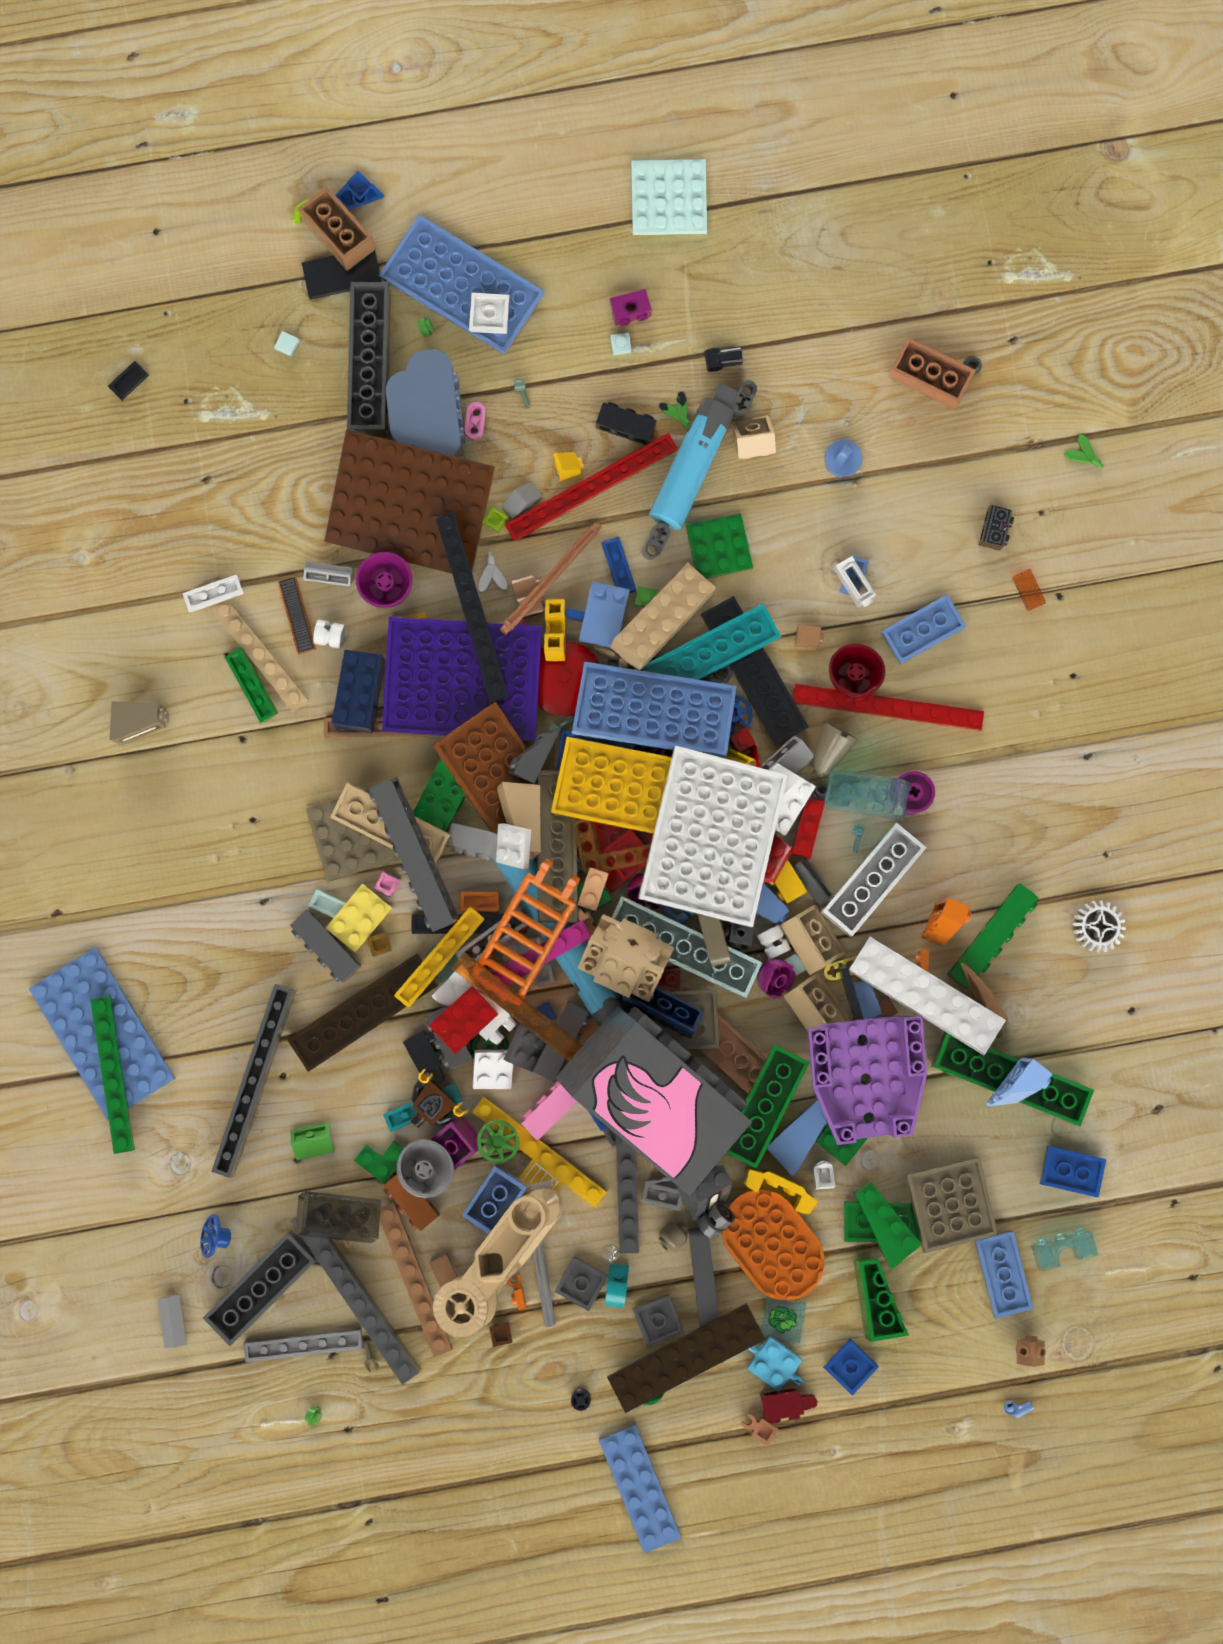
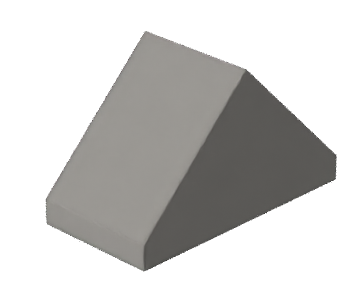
M529 483L516 488L501 506L513 520L543 497L534 485Z

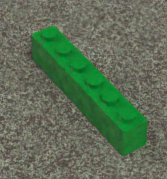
M1021 883L1017 884L947 975L961 987L968 989L969 984L961 963L964 962L977 975L981 972L985 973L991 965L989 961L992 957L996 958L1003 950L1001 948L1003 943H1008L1014 936L1013 930L1016 927H1021L1025 922L1026 918L1024 916L1027 912L1031 913L1038 905L1036 901L1039 897Z

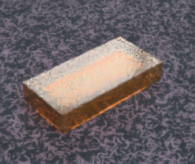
M1031 569L1012 577L1027 611L1046 604Z

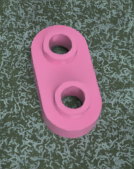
M479 402L471 403L466 413L465 434L468 439L473 441L481 439L484 434L486 410L484 405ZM475 411L480 412L478 416L473 415ZM473 429L478 430L476 434L471 433Z

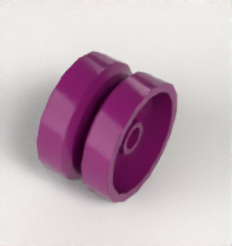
M909 771L902 774L896 779L890 789V801L893 807L898 812L908 816L917 815L925 811L935 798V786L932 780L926 774L918 771ZM913 791L915 793V796L910 795L909 792Z

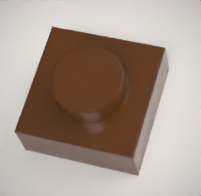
M509 1322L489 1327L493 1347L513 1343Z

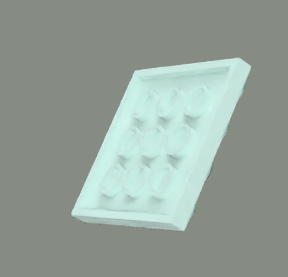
M706 159L631 161L633 235L707 234Z

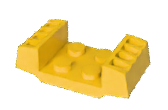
M746 1168L743 1182L757 1193L765 1178V1182L775 1188L780 1185L784 1187V1192L792 1196L798 1194L793 1208L800 1213L809 1215L818 1203L814 1197L806 1193L803 1186L768 1169Z

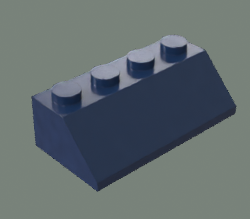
M658 987L655 988L649 1002L633 994L629 998L623 996L621 1001L628 1008L632 1009L635 1006L647 1017L690 1039L694 1035L704 1014V1011Z

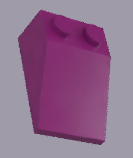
M464 1116L458 1117L454 1121L452 1120L430 1139L446 1149L452 1159L454 1170L479 1150L477 1146L478 1133Z

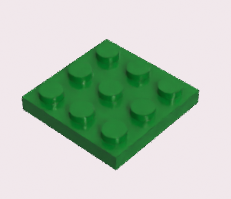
M741 513L686 525L694 567L706 579L753 569Z

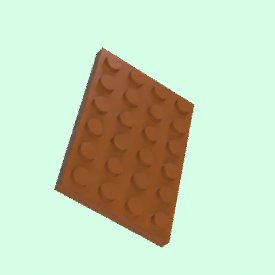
M494 702L432 746L490 832L498 834V824L507 823L497 787L502 782L527 784L509 774L511 761L527 748L497 703Z

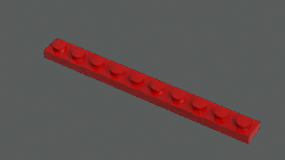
M667 433L505 524V527L515 542L678 451V448L670 434Z
M795 684L793 700L795 704L978 731L982 730L984 711L877 695L851 698L841 694L836 689Z

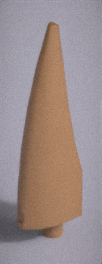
M962 962L961 966L974 1001L1005 1019L1003 1028L1008 1022V1017L1003 1008L978 975ZM1001 1029L996 1036L997 1038L1004 1035Z

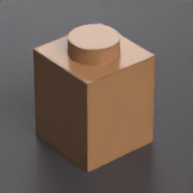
M798 624L795 647L818 649L819 644H823L824 639L821 627Z

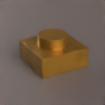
M386 932L367 938L373 957L392 951Z

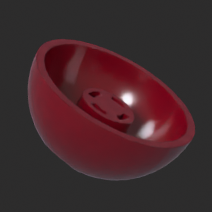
M845 645L839 648L830 659V680L833 686L845 696L851 698L867 697L877 691L885 679L886 669L883 659L874 649L866 645Z

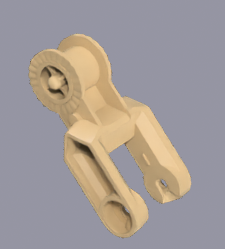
M543 1187L515 1200L477 1249L475 1261L467 1272L439 1289L434 1299L433 1312L436 1322L446 1333L457 1337L469 1336L493 1319L498 1305L497 1294L511 1275L517 1273L525 1265L563 1212L561 1196L555 1190Z

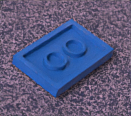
M1047 1146L1039 1184L1099 1198L1106 1159Z

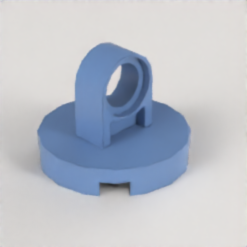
M841 439L835 441L828 447L825 453V466L836 477L853 476L862 464L861 450L850 440Z

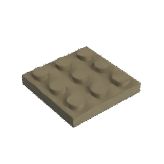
M716 990L668 992L704 1011V1014L691 1039L659 1023L662 1031L686 1050L719 1048Z

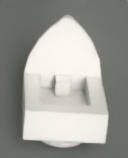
M825 1160L816 1163L812 1168L815 1190L835 1188L833 1165Z

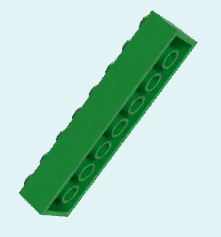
M944 1031L930 1067L995 1092L1019 1059L989 1048L985 1055H982ZM1052 1073L1050 1077L1051 1082L1045 1089L1041 1088L1038 1092L1018 1102L1081 1127L1094 1090Z

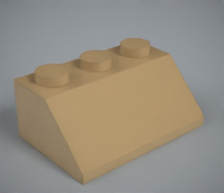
M817 904L780 925L809 975L846 954L823 914L820 913L821 911Z
M818 971L783 995L807 1031L809 1028L821 1024L851 1020Z

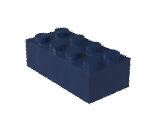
M344 650L331 722L335 729L373 734L386 662L382 654Z

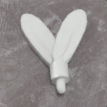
M488 552V557H486L487 566L479 581V591L484 592L488 588L492 577L501 589L506 590L508 587L507 581L501 571L495 566L492 552Z

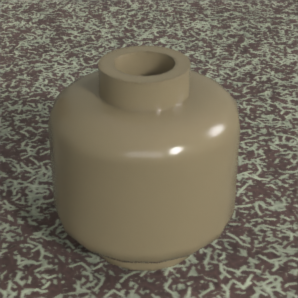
M670 1222L660 1230L658 1241L666 1251L675 1252L686 1243L687 1230L681 1223Z

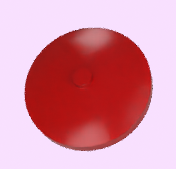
M566 641L565 661H546L544 647L541 648L538 706L542 710L560 717L575 716L584 662L600 664L596 656L587 647L577 642Z

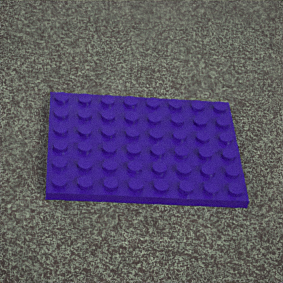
M389 617L382 732L446 736L491 704L466 621ZM487 623L509 699L497 702V705L521 740L535 741L542 626L516 625L513 630H510L505 635L500 631L504 624Z

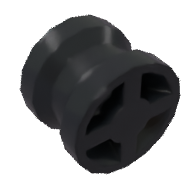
M578 1388L572 1393L571 1404L578 1411L586 1410L591 1401L590 1393L584 1388Z

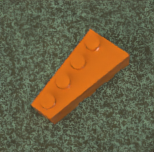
M949 897L937 901L921 938L944 946L964 923H968L971 912H969L970 906Z

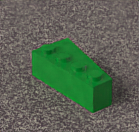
M869 1180L853 1192L888 1267L892 1270L922 1244Z
M875 1257L853 1259L865 1339L874 1342L909 1336L902 1321V1316L895 1304L894 1296L889 1289L879 1259Z

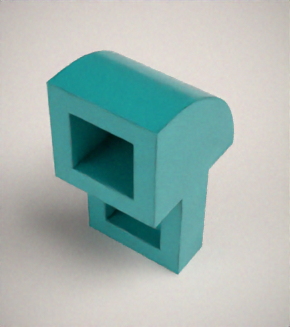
M610 1263L604 1306L624 1309L629 1266Z

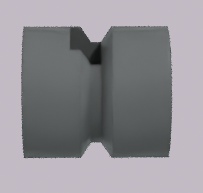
M716 1202L709 1209V1212H705L698 1219L697 1223L700 1230L708 1238L715 1239L723 1232V1229H726L735 1221V1217L727 1205L722 1202Z

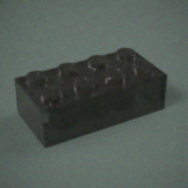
M304 1191L298 1196L295 1235L373 1243L379 1238L381 1200Z

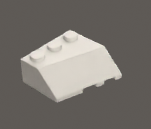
M777 763L770 771L785 774L788 777L775 830L786 836L816 786Z

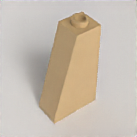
M502 782L497 787V792L506 823L531 829L529 859H534V857L541 853L540 785Z

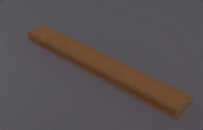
M464 952L452 966L454 971L568 1061L583 1046L467 953Z

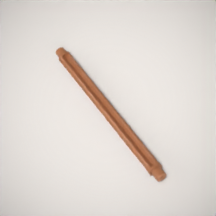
M595 522L592 526L588 527L583 535L504 622V625L500 628L503 634L507 635L510 630L514 629L519 621L598 534V531L601 529L599 523Z

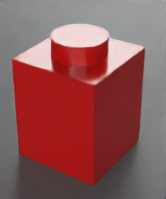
M747 727L729 737L734 750L740 753L746 752L756 744Z

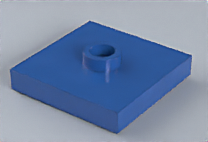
M849 1338L823 1368L853 1396L879 1366Z

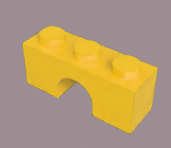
M565 599L546 600L545 658L546 661H565Z

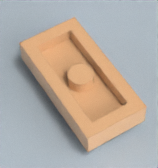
M590 867L578 902L579 906L594 911L597 910L609 873Z

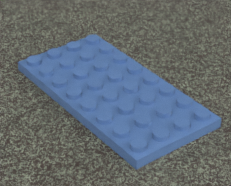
M418 215L379 274L383 281L388 282L396 289L504 355L545 295V291L421 215ZM472 293L509 295L507 334L469 331Z
M584 662L572 734L674 750L675 746L726 758L737 686Z
M93 948L29 988L107 1121L109 1119L90 999L112 997L129 1108L176 1079L97 948Z

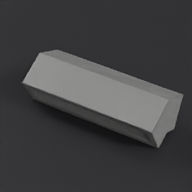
M306 561L303 580L351 586L354 569L352 567Z
M176 1294L158 1298L164 1347L171 1348L186 1345L180 1296Z

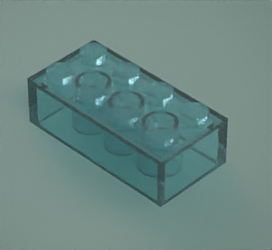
M831 769L824 807L834 811L904 821L910 782L898 778Z

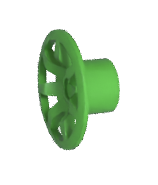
M499 1120L491 1121L485 1124L479 1131L477 1146L479 1152L486 1160L492 1163H504L512 1159L517 1153L519 1137L516 1130L509 1123ZM500 1124L497 1133H494L489 1126ZM504 1126L508 1127L512 1134L504 1136ZM486 1129L490 1136L487 1139H481L482 1133ZM515 1137V1148L507 1144V1140ZM481 1143L485 1144L487 1153L483 1151ZM504 1149L513 1151L507 1158L503 1157ZM498 1154L500 1159H493L489 1155Z

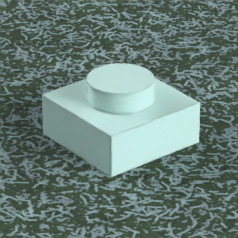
M629 333L610 335L613 355L631 353Z

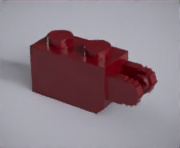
M796 1388L760 1394L764 1419L769 1421V1423H778L783 1418H789V1420L799 1419L800 1415H804V1410L814 1409L818 1403L815 1395H801Z

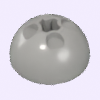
M417 1140L403 1149L397 1161L396 1171L400 1184L408 1193L420 1198H431L443 1193L450 1186L454 1175V1166L449 1153L440 1144L431 1140Z

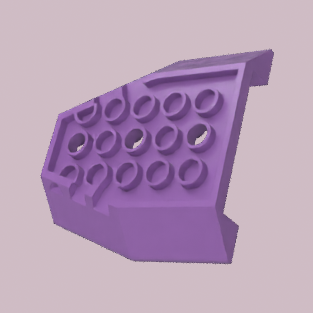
M889 1016L821 1024L809 1028L808 1040L812 1087L836 1144L857 1143L856 1139L886 1135L894 1138L913 1136L927 1077L922 1016ZM860 1035L866 1036V1042L863 1045L857 1043V1038ZM867 1073L869 1081L862 1084L860 1078L863 1074ZM867 1112L872 1113V1120L870 1122L864 1121V1115Z

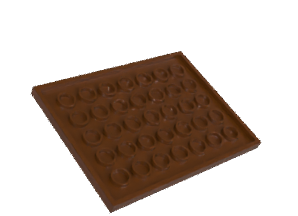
M347 429L324 542L372 554L390 552L400 556L407 563L452 574L435 517L454 512L470 568L473 572L496 466Z

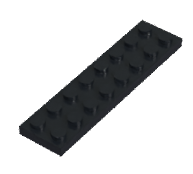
M732 596L703 612L700 616L708 630L711 631L744 613L735 597ZM764 648L729 665L775 746L809 728Z

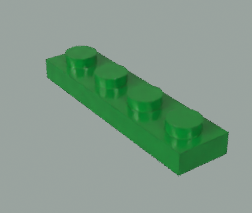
M238 648L227 655L225 659L260 723H265L277 715L278 711L244 649Z

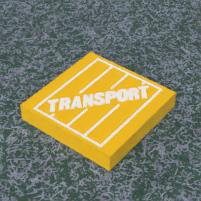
M533 1159L518 1177V1179L529 1185L522 1196L529 1195L532 1191L543 1187L551 1188L557 1192L563 1184Z

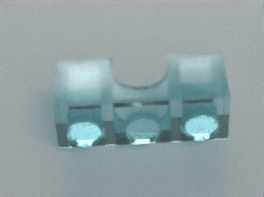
M1085 1228L1074 1230V1234L1071 1235L1064 1233L1054 1236V1240L1042 1239L1036 1241V1245L1031 1247L1038 1269L1045 1271L1061 1266L1059 1254L1062 1249L1067 1247L1072 1248L1075 1258L1078 1260L1099 1255L1092 1232L1085 1230Z

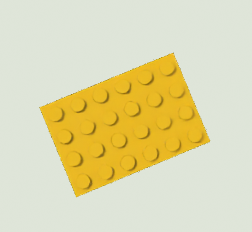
M567 737L551 813L654 834L672 757Z

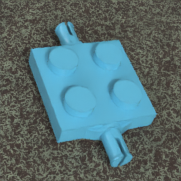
M769 1336L765 1343L759 1347L755 1345L749 1348L754 1355L747 1365V1369L778 1392L789 1380L798 1386L803 1383L804 1379L795 1374L797 1367L802 1362V1358L772 1336Z

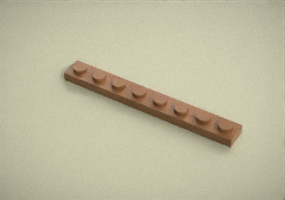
M395 1202L376 1209L433 1357L451 1351L453 1348L447 1333L440 1328L434 1317V1300Z

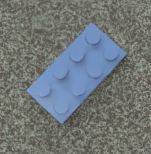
M947 594L882 630L881 634L901 665L965 629L967 626Z
M1014 1231L976 1240L975 1245L994 1318L1032 1310L1033 1305Z

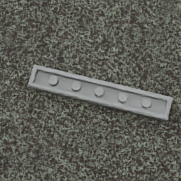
M362 1328L244 1342L245 1362L364 1348Z

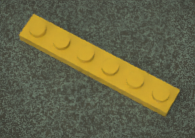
M469 907L394 996L410 1008L485 919Z

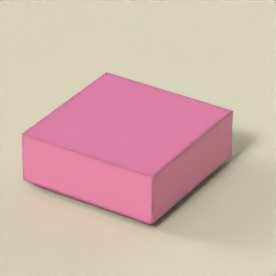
M382 871L374 888L392 897L400 879Z

